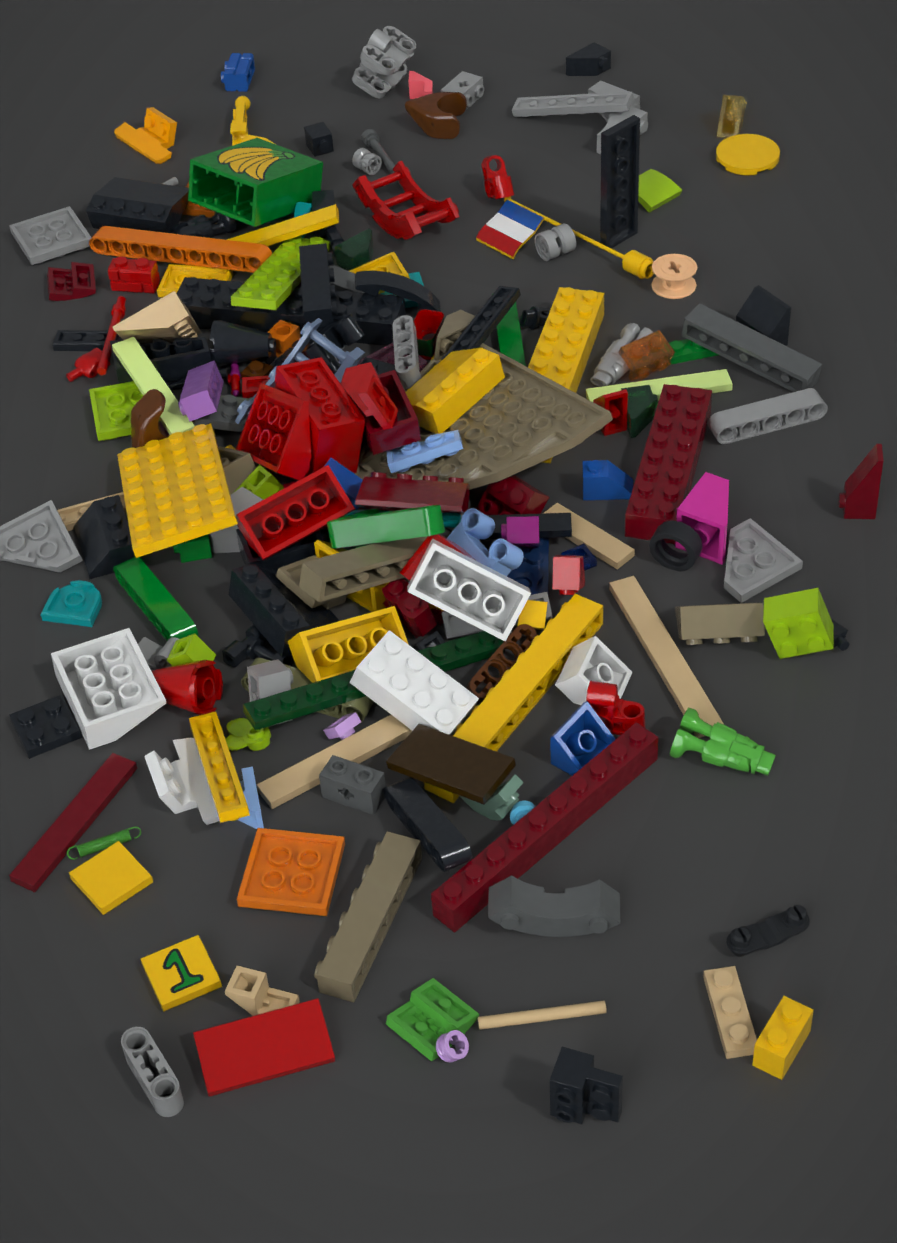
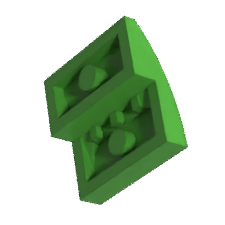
M432 978L411 992L409 1002L387 1016L386 1025L432 1062L439 1057L436 1051L438 1037L453 1030H458L465 1034L476 1022L479 1013Z

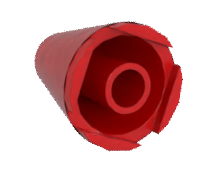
M200 660L151 670L167 704L198 715L212 713L217 709V707L213 706L216 700H221L223 681L220 669H215L213 665L216 664L214 661Z

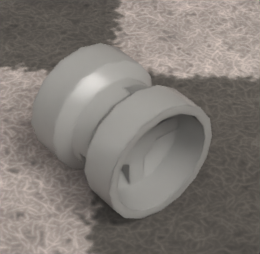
M365 148L358 149L352 159V163L356 168L363 170L369 175L376 174L382 164L381 158L378 155L371 153Z

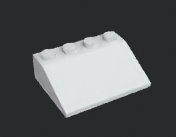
M130 628L51 653L56 678L89 750L118 740L166 704V699Z

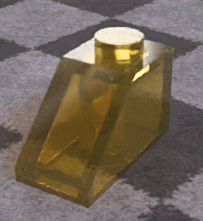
M723 95L717 137L728 138L740 133L746 106L744 97Z

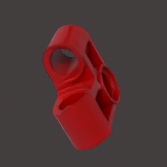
M498 155L485 157L481 167L487 197L500 199L513 196L511 176L507 175L504 160ZM492 159L497 162L495 171H492L489 167Z
M590 681L586 701L589 702L611 734L622 735L636 722L645 728V709L640 703L619 699L617 684Z

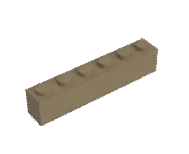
M428 536L373 543L303 562L299 587L318 602H322L405 578L400 571Z
M387 831L383 841L376 844L374 859L371 865H366L363 871L362 883L359 888L354 889L348 911H344L341 915L339 930L336 936H331L329 939L327 954L324 960H320L316 966L314 977L318 982L319 993L355 1002L421 863V840Z

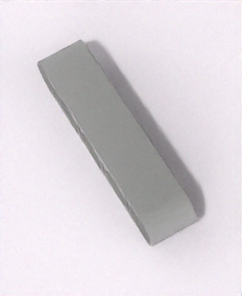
M808 388L714 413L708 419L707 425L719 443L728 444L821 419L827 413L828 406L815 389Z

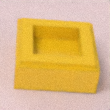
M527 600L518 617L517 627L521 624H527L534 629L544 630L548 602Z

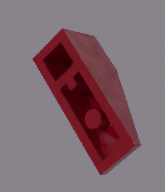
M876 444L845 481L844 493H839L838 507L843 508L844 519L876 518L884 462L882 444Z

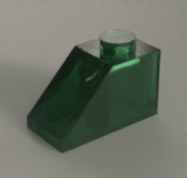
M368 228L335 246L336 262L339 267L350 271L372 260L373 238L371 229Z
M650 385L621 388V390L626 389L628 392L627 429L630 438H635L654 419V409H657L658 398L656 394L652 393Z

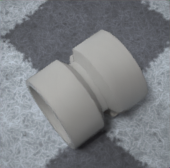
M563 223L553 227L551 230H545L536 234L535 246L540 257L544 261H549L560 254L564 255L575 250L576 238L571 227Z

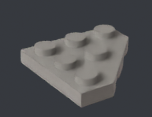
M52 500L0 526V560L59 573L83 561Z
M750 518L730 529L724 589L742 603L801 570L803 561Z

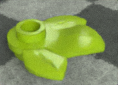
M245 718L231 720L226 725L230 734L226 738L229 750H239L248 746L250 750L258 751L270 744L271 732L269 727L255 731L249 720Z

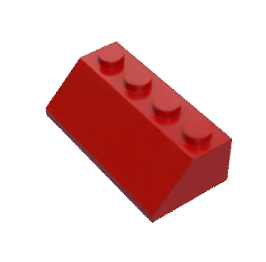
M327 465L236 514L237 526L249 546L262 560H265L327 526L328 521L351 513L355 508L331 468Z

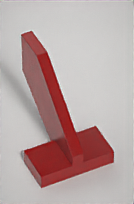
M369 362L346 368L340 384L366 417L373 415L383 430L393 428L398 408L388 396L372 363Z

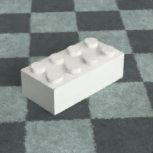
M433 538L407 586V592L503 641H506L531 595L528 587Z
M390 630L356 667L350 680L353 686L412 731L418 724L453 735L457 727L469 716L479 700L477 696Z

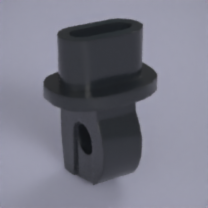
M532 306L530 310H524L520 318L521 327H529L531 330H534L538 325L544 326L551 309Z

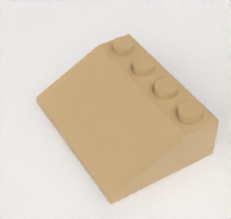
M175 291L113 326L114 331L123 340L134 336L140 343H153V339L173 342L175 338L198 337L201 333L188 308Z

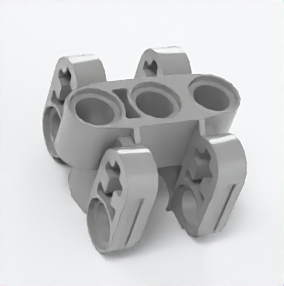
M392 26L384 27L383 31L376 29L371 35L368 44L362 49L360 55L361 63L354 71L353 83L371 96L383 98L407 74L405 62L414 55L416 42ZM402 45H406L411 49H406ZM374 86H378L382 88V90H377L374 88Z

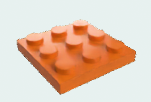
M257 828L237 896L238 907L327 916L345 847V838L343 836Z

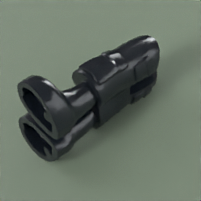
M215 212V215L206 219L205 215H199L177 224L171 228V233L211 238L216 234L236 231L237 226L235 219Z

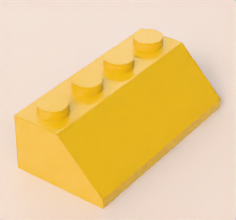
M395 606L302 631L287 641L296 667L312 683L356 670V667L389 630L408 644Z

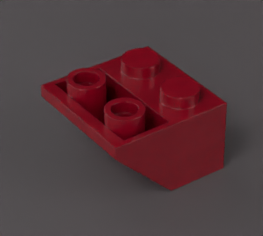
M512 475L501 481L489 484L476 509L485 515L541 514L550 497L519 477Z

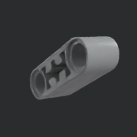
M132 1027L126 1030L121 1037V1045L127 1064L152 1106L160 1116L172 1117L177 1115L184 1106V1099L178 1079L145 1028ZM151 1065L153 1072L158 1076L154 1078L151 1070L146 1067ZM166 1094H171V1095L168 1096V1097H162V1096H164V1095H166Z

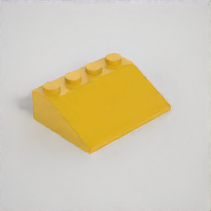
M484 348L453 351L406 391V395L418 418L419 426L435 434L443 433L505 378L500 357L498 354Z

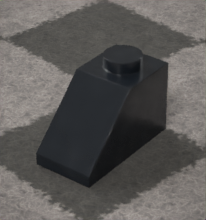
M595 42L566 57L567 76H597L611 69V50Z

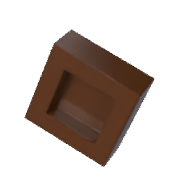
M253 360L241 372V378L267 376L274 368L271 365Z

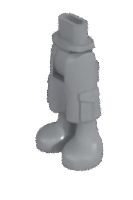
M627 324L621 330V339L613 341L601 358L598 366L594 369V375L590 379L592 384L599 387L612 385L628 370L635 367L642 358V350L647 354H655L661 346L656 334L646 327L640 331L638 324Z

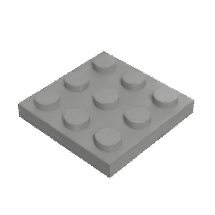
M70 206L9 225L12 235L31 265L41 264L46 260L62 257L68 253L90 247L89 241L91 236Z

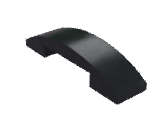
M360 271L355 274L356 290L373 296H377L379 291L382 290L418 303V311L427 309L441 312L438 298L426 287L412 279L383 271Z

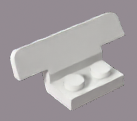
M194 738L173 740L180 760H175L172 763L166 757L162 759L155 751L144 756L159 798L175 814L198 807L202 820L206 825L220 821Z

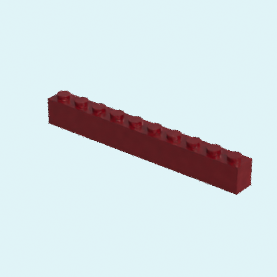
M636 722L432 892L433 916L454 933L488 905L489 887L511 875L517 879L520 878L658 759V736Z

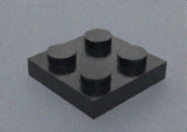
M62 694L9 714L29 759L82 738L81 731Z

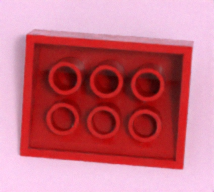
M260 383L236 450L250 453L254 462L279 474L296 480L303 479L309 472L312 458L309 402Z

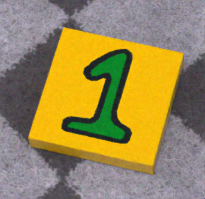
M199 935L141 958L142 966L163 1012L222 987L221 980Z

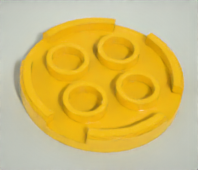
M756 134L730 136L722 140L716 148V161L725 166L726 171L738 175H757L759 171L772 170L776 167L780 158L778 145L773 140Z

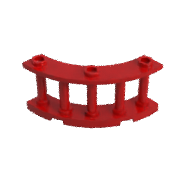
M399 161L393 168L394 173L372 182L367 179L366 175L358 177L352 184L364 207H370L374 213L372 215L374 221L385 232L397 239L401 237L404 240L413 238L422 233L421 227L434 222L449 223L460 217L458 207L452 202L451 197L446 198L444 201H439L423 192L411 177L410 171L403 161ZM399 181L405 191L402 194L383 201L374 191ZM410 199L416 205L398 213L389 209ZM424 213V215L415 218V215Z

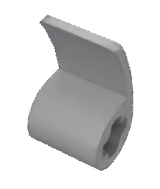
M143 637L138 646L148 666L153 669H161L172 666L167 661V658L176 640L179 639L171 637L164 646H160Z

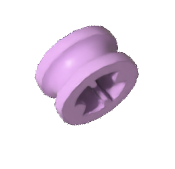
M458 1030L442 1034L436 1041L437 1054L445 1062L451 1063L462 1059L469 1050L466 1036ZM449 1042L450 1044L455 1045L456 1050L454 1048H450Z

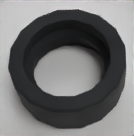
M673 520L659 525L649 543L650 552L654 559L662 566L675 571L690 569L695 564L703 548L702 540L693 528ZM664 539H672L680 543L688 553L673 550Z

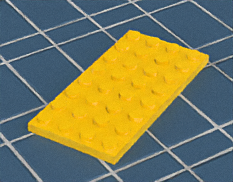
M211 423L197 425L192 430L183 433H173L168 438L159 441L151 440L145 446L127 448L122 453L117 454L132 549L136 558L238 524Z

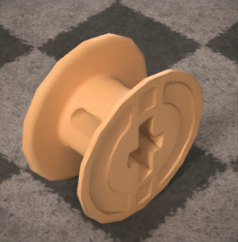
M666 254L658 257L652 265L653 273L656 275L651 283L652 290L657 295L668 299H681L690 296L697 286L695 279L692 277L696 274L698 268L696 262L691 257L682 254Z

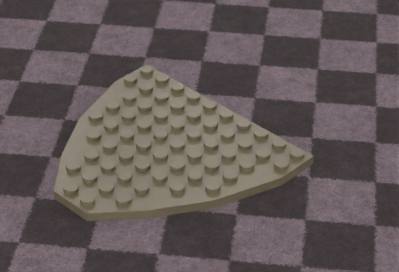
M482 343L480 348L499 355L505 378L444 431L458 430L462 439L463 449L452 456L444 455L435 458L434 461L428 464H417L405 472L391 473L387 463V451L373 455L366 441L359 456L357 473L354 474L361 479L364 476L371 477V472L387 473V478L396 479L397 474L413 475L412 480H422L423 476H437L438 481L448 482L449 477L464 478V483H468L470 489L501 481L574 448L593 433L602 429L613 418L610 411ZM441 353L437 360H431L420 372L421 377L427 374L434 365H437L445 353ZM419 426L421 437L419 442L425 441L427 437L435 434Z

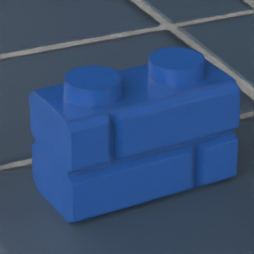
M232 53L229 60L225 61V71H221V82L224 83L226 91L238 90L247 92L255 72L254 55L252 53H243V55L241 53Z

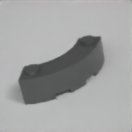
M511 875L489 887L488 918L505 929H513L538 936L571 937L604 933L607 929L620 924V893L600 879L586 885L565 888L564 893H546L544 887L523 882Z

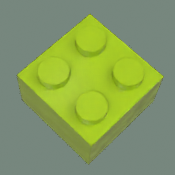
M819 588L764 598L763 623L779 659L834 649V625Z

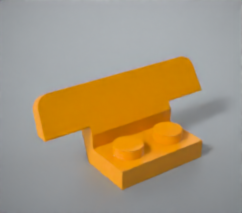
M154 107L146 109L144 127L135 129L124 122L115 129L114 133L118 139L154 163L162 164L171 158L172 152L167 150V148L174 146L177 122Z

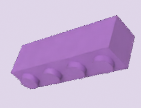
M215 361L188 370L178 405L182 415H187L189 422L217 412L224 381Z

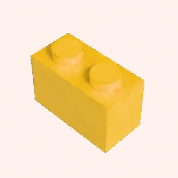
M783 996L754 1045L752 1066L783 1080L811 1031L814 1009Z

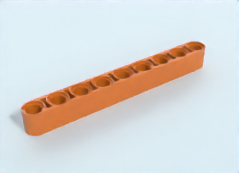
M102 226L89 241L91 249L102 255L123 256L135 259L147 258L152 261L254 273L272 255L269 247L258 243Z

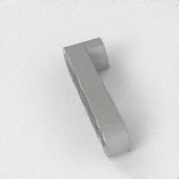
M404 315L395 319L392 325L395 369L404 389H409L422 377L419 372L416 327L412 317Z

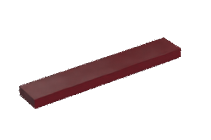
M112 753L9 875L11 882L36 892L66 856L68 849L76 844L138 769L136 762Z

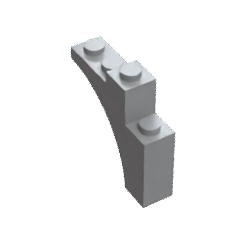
M601 80L588 89V94L629 92ZM633 93L634 99L629 111L599 113L606 120L607 124L597 134L598 154H601V133L632 115L640 118V135L647 131L648 112L640 110V95Z

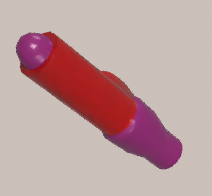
M234 363L231 365L228 383L231 385V394L238 397L241 394V375L238 364Z

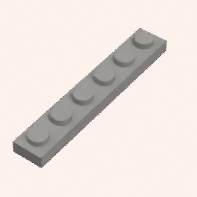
M632 92L517 98L512 108V113L514 117L605 112L621 113L629 111L634 97Z

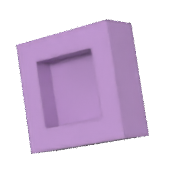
M356 712L346 714L323 731L328 739L339 737L343 740L355 732L354 727L361 723V720Z

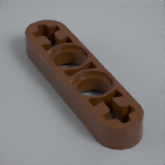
M527 624L519 625L467 683L465 688L479 698L476 704L482 703L488 691L501 681L504 672L508 669L510 670L516 663L518 656L522 652L525 653L531 646L534 637L537 636L533 627ZM522 635H525L527 639L519 646L516 642ZM508 649L512 651L515 660L506 659L503 650ZM488 667L497 668L500 678L492 677L488 672ZM484 681L487 685L480 693H477L475 689Z

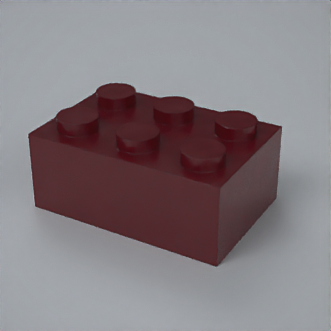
M395 370L378 375L388 396L398 408L393 428L383 430L373 415L366 417L356 405L366 419L363 433L373 455L421 441L418 418Z

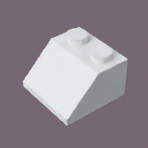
M594 636L573 646L555 686L573 703L579 705L586 702L587 690L591 680L617 684L619 699H621L632 671Z

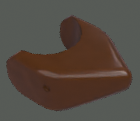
M437 92L406 101V111L429 137L453 139L459 134L460 123L455 116L462 115L467 107L466 97L462 93Z
M157 389L149 390L135 404L131 411L132 448L142 447L151 440L159 441L170 436L161 421H159L161 414L164 412L166 399L163 393Z

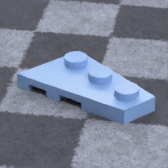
M458 430L434 434L427 437L425 441H417L388 450L387 463L390 472H405L417 464H428L434 461L435 458L456 454L459 450L463 449L460 433Z

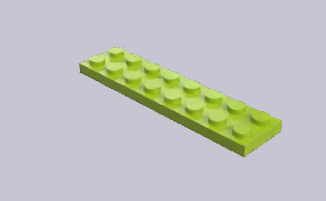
M302 236L284 241L231 296V306L277 310L301 283L299 246L326 243L329 251V241L323 240L321 237L307 239L302 238Z

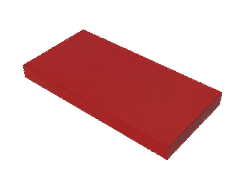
M319 998L193 1032L209 1097L335 1062V1055Z

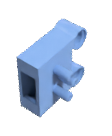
M475 508L468 509L462 515L461 522L447 539L462 547L477 562L507 576L523 562L522 550L504 539H497L491 544L488 551L479 540L489 538L495 529V522L492 518Z

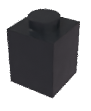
M324 122L304 127L306 145L314 157L334 152L332 133Z

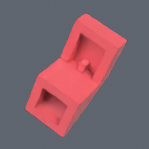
M409 71L410 99L433 93L432 80L415 71Z

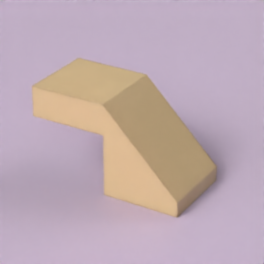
M236 966L225 989V995L252 1016L299 1004L300 1002L299 995L270 988L266 973L241 966Z

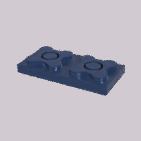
M539 538V547L520 548L524 556L523 562L517 569L512 570L507 575V577L528 587L531 595L543 592L548 593L549 538Z

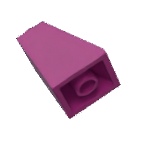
M705 472L678 507L677 521L689 525L700 536L703 546L700 557L723 565L725 562L728 523L729 480ZM676 542V548L686 551L680 543Z

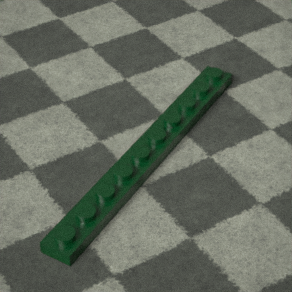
M482 631L419 650L418 652L442 671L446 672L490 658L502 645L503 641L486 631ZM354 670L243 704V713L256 731L359 699L366 695L350 683L355 672Z

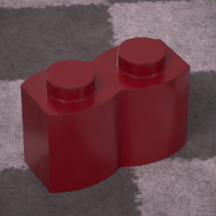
M404 579L391 581L382 588L389 607L395 606L399 619L405 621L408 628L414 634L423 637L437 625L428 602L407 592L409 583Z

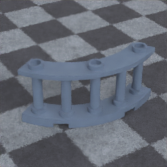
M320 318L312 323L307 322L300 332L302 337L282 365L294 363L295 361L310 360L302 354V351L312 339L339 359L341 366L334 375L341 383L345 369L356 366L365 352L358 347L351 352H344L316 331L322 322ZM276 367L269 374L268 377L270 379L265 384L273 388L276 386ZM256 394L249 401L244 400L238 407L237 412L239 415L235 420L237 424H240L248 417Z

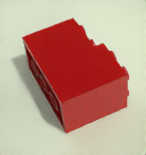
M323 358L276 366L275 389L309 402L312 458L307 476L323 468L330 457L351 472L357 473L366 419Z

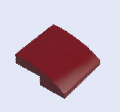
M71 262L70 269L48 267L49 300L66 301L95 294L96 286L93 264Z

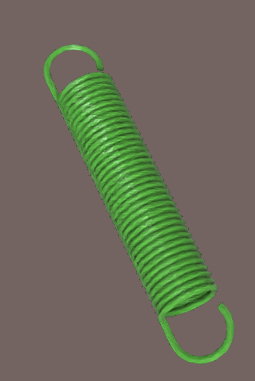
M131 827L82 843L81 845L79 844L78 846H72L68 849L67 856L72 860L78 858H71L69 856V850L77 847L82 858L83 856L107 849L118 841L121 844L132 840L129 830L138 828L140 834L134 837L138 838L141 835V829L139 827Z

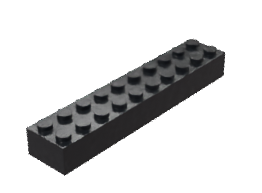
M185 277L177 292V295L188 308L199 329L211 330L214 320H224L268 332L279 320L299 326L300 332L305 326L302 287H296L277 310L231 306V296L245 283L240 281ZM336 290V298L332 299V301H336L338 315H333L334 322L352 314L365 334L355 343L394 346L392 325L395 319L406 315L404 298L393 294H377V296H373L368 293Z

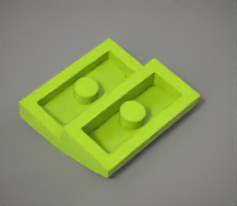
M650 169L639 175L638 201L649 213L680 196L682 189L675 182L656 170Z

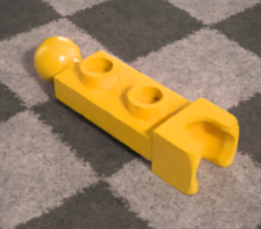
M239 96L235 101L236 109H233L234 120H232L230 128L232 146L239 144L248 135L247 110L250 108L251 103L246 96Z

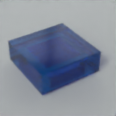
M585 544L561 553V555L583 556L584 571L597 566V559Z

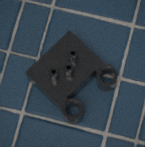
M352 314L317 330L340 349H343L346 345H352L365 335ZM312 339L302 351V354L309 359L322 357L333 374L341 366L339 359ZM289 354L277 363L278 366L282 365Z

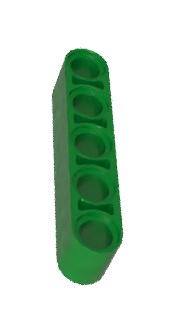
M135 556L113 567L120 585L166 641L171 637L181 639L192 634L198 636V630L191 617L140 557L136 558Z

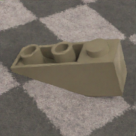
M458 310L446 316L437 336L434 359L437 360L441 353L446 354L474 319V315Z

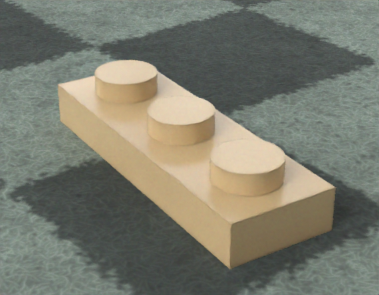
M735 966L705 970L703 978L726 1059L753 1055L757 1038Z

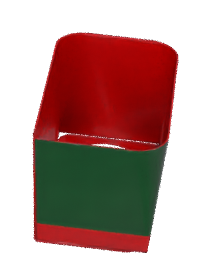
M423 309L417 313L413 321L417 333L418 359L431 360L435 355L436 340L444 322V313ZM426 334H435L432 339L423 340Z

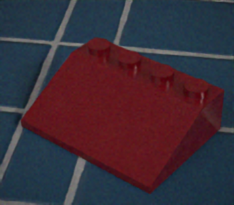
M371 472V477L364 476L355 499V505L364 509L396 511L440 505L442 513H458L462 516L468 510L470 485L464 483V478L449 477L448 482L438 481L437 476H423L422 480H412L413 475L397 474L396 479L387 478V473Z

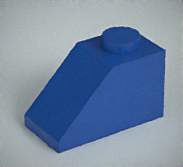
M608 460L583 461V500L630 499L633 490V478Z

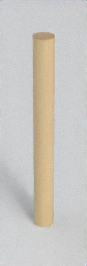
M604 1000L478 1017L479 1030L605 1014L607 1013Z

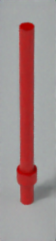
M119 296L116 304L112 307V319L97 368L99 375H105L112 354L110 341L116 340L117 336L113 326L120 323L121 319L125 316L126 298L123 296Z

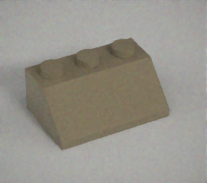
M763 603L675 606L679 639L686 640V645L703 644L702 639L713 638L714 643H730V638L741 637V642H758L757 636H765Z

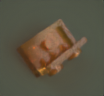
M660 330L620 347L619 354L631 370L628 376L630 381L638 378L642 380L655 370L662 371L671 364L670 361L675 353Z

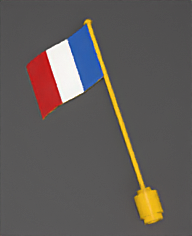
M511 196L504 198L505 203L498 213L482 227L476 240L514 260L519 249L536 233L544 220L555 226L561 225V223L512 200ZM573 230L575 236L621 258L625 271L641 279H649L653 276L652 258L636 250H631L623 255Z

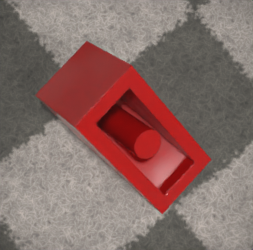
M626 389L602 395L593 400V403L610 411L613 418L612 421L600 429L604 436L627 430L628 392Z

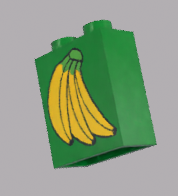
M260 138L251 139L190 159L188 201L256 227L294 213L297 202L312 204V191H321L323 162Z

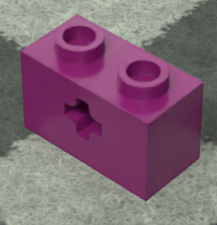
M539 516L506 517L507 524H501L502 539L518 548L539 547Z

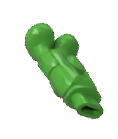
M689 707L683 716L680 729H678L670 750V756L674 758H680L686 751H695L702 753V761L719 767L726 766L743 772H749L751 769L752 774L759 772L767 776L776 757L775 754L765 751V746L758 745L749 737L738 734L733 728L719 722L717 724L714 723L713 726L704 722L699 717L698 712ZM696 732L702 734L704 736L709 737V740L704 741L691 735L690 733Z

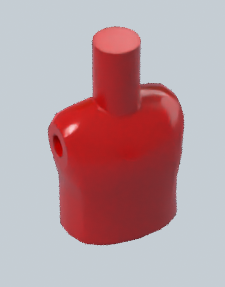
M95 348L80 356L75 361L76 369L66 374L67 379L72 382L82 375L88 378L95 377L98 374L97 368L102 350Z

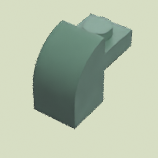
M516 774L504 783H501L484 805L465 797H460L477 813L491 820H502L519 801L517 798L519 794L516 791L524 782Z

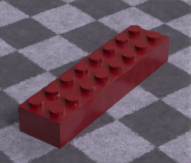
M663 385L626 510L625 537L651 540L656 529L663 522L677 521V509L690 493L708 426L707 422L711 415L712 390L678 385ZM664 539L666 543L676 544V541L672 539Z

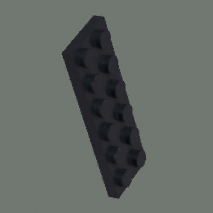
M635 115L601 133L600 243L611 249L638 233L640 118Z

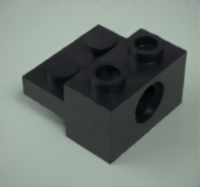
M562 1046L550 1077V1115L565 1123L575 1122L583 1124L586 1113L601 1121L611 1120L619 1122L622 1113L623 1076L594 1068V1055Z

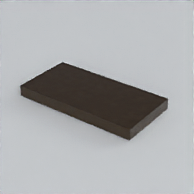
M421 724L415 727L386 761L388 769L483 805L516 766L515 758Z

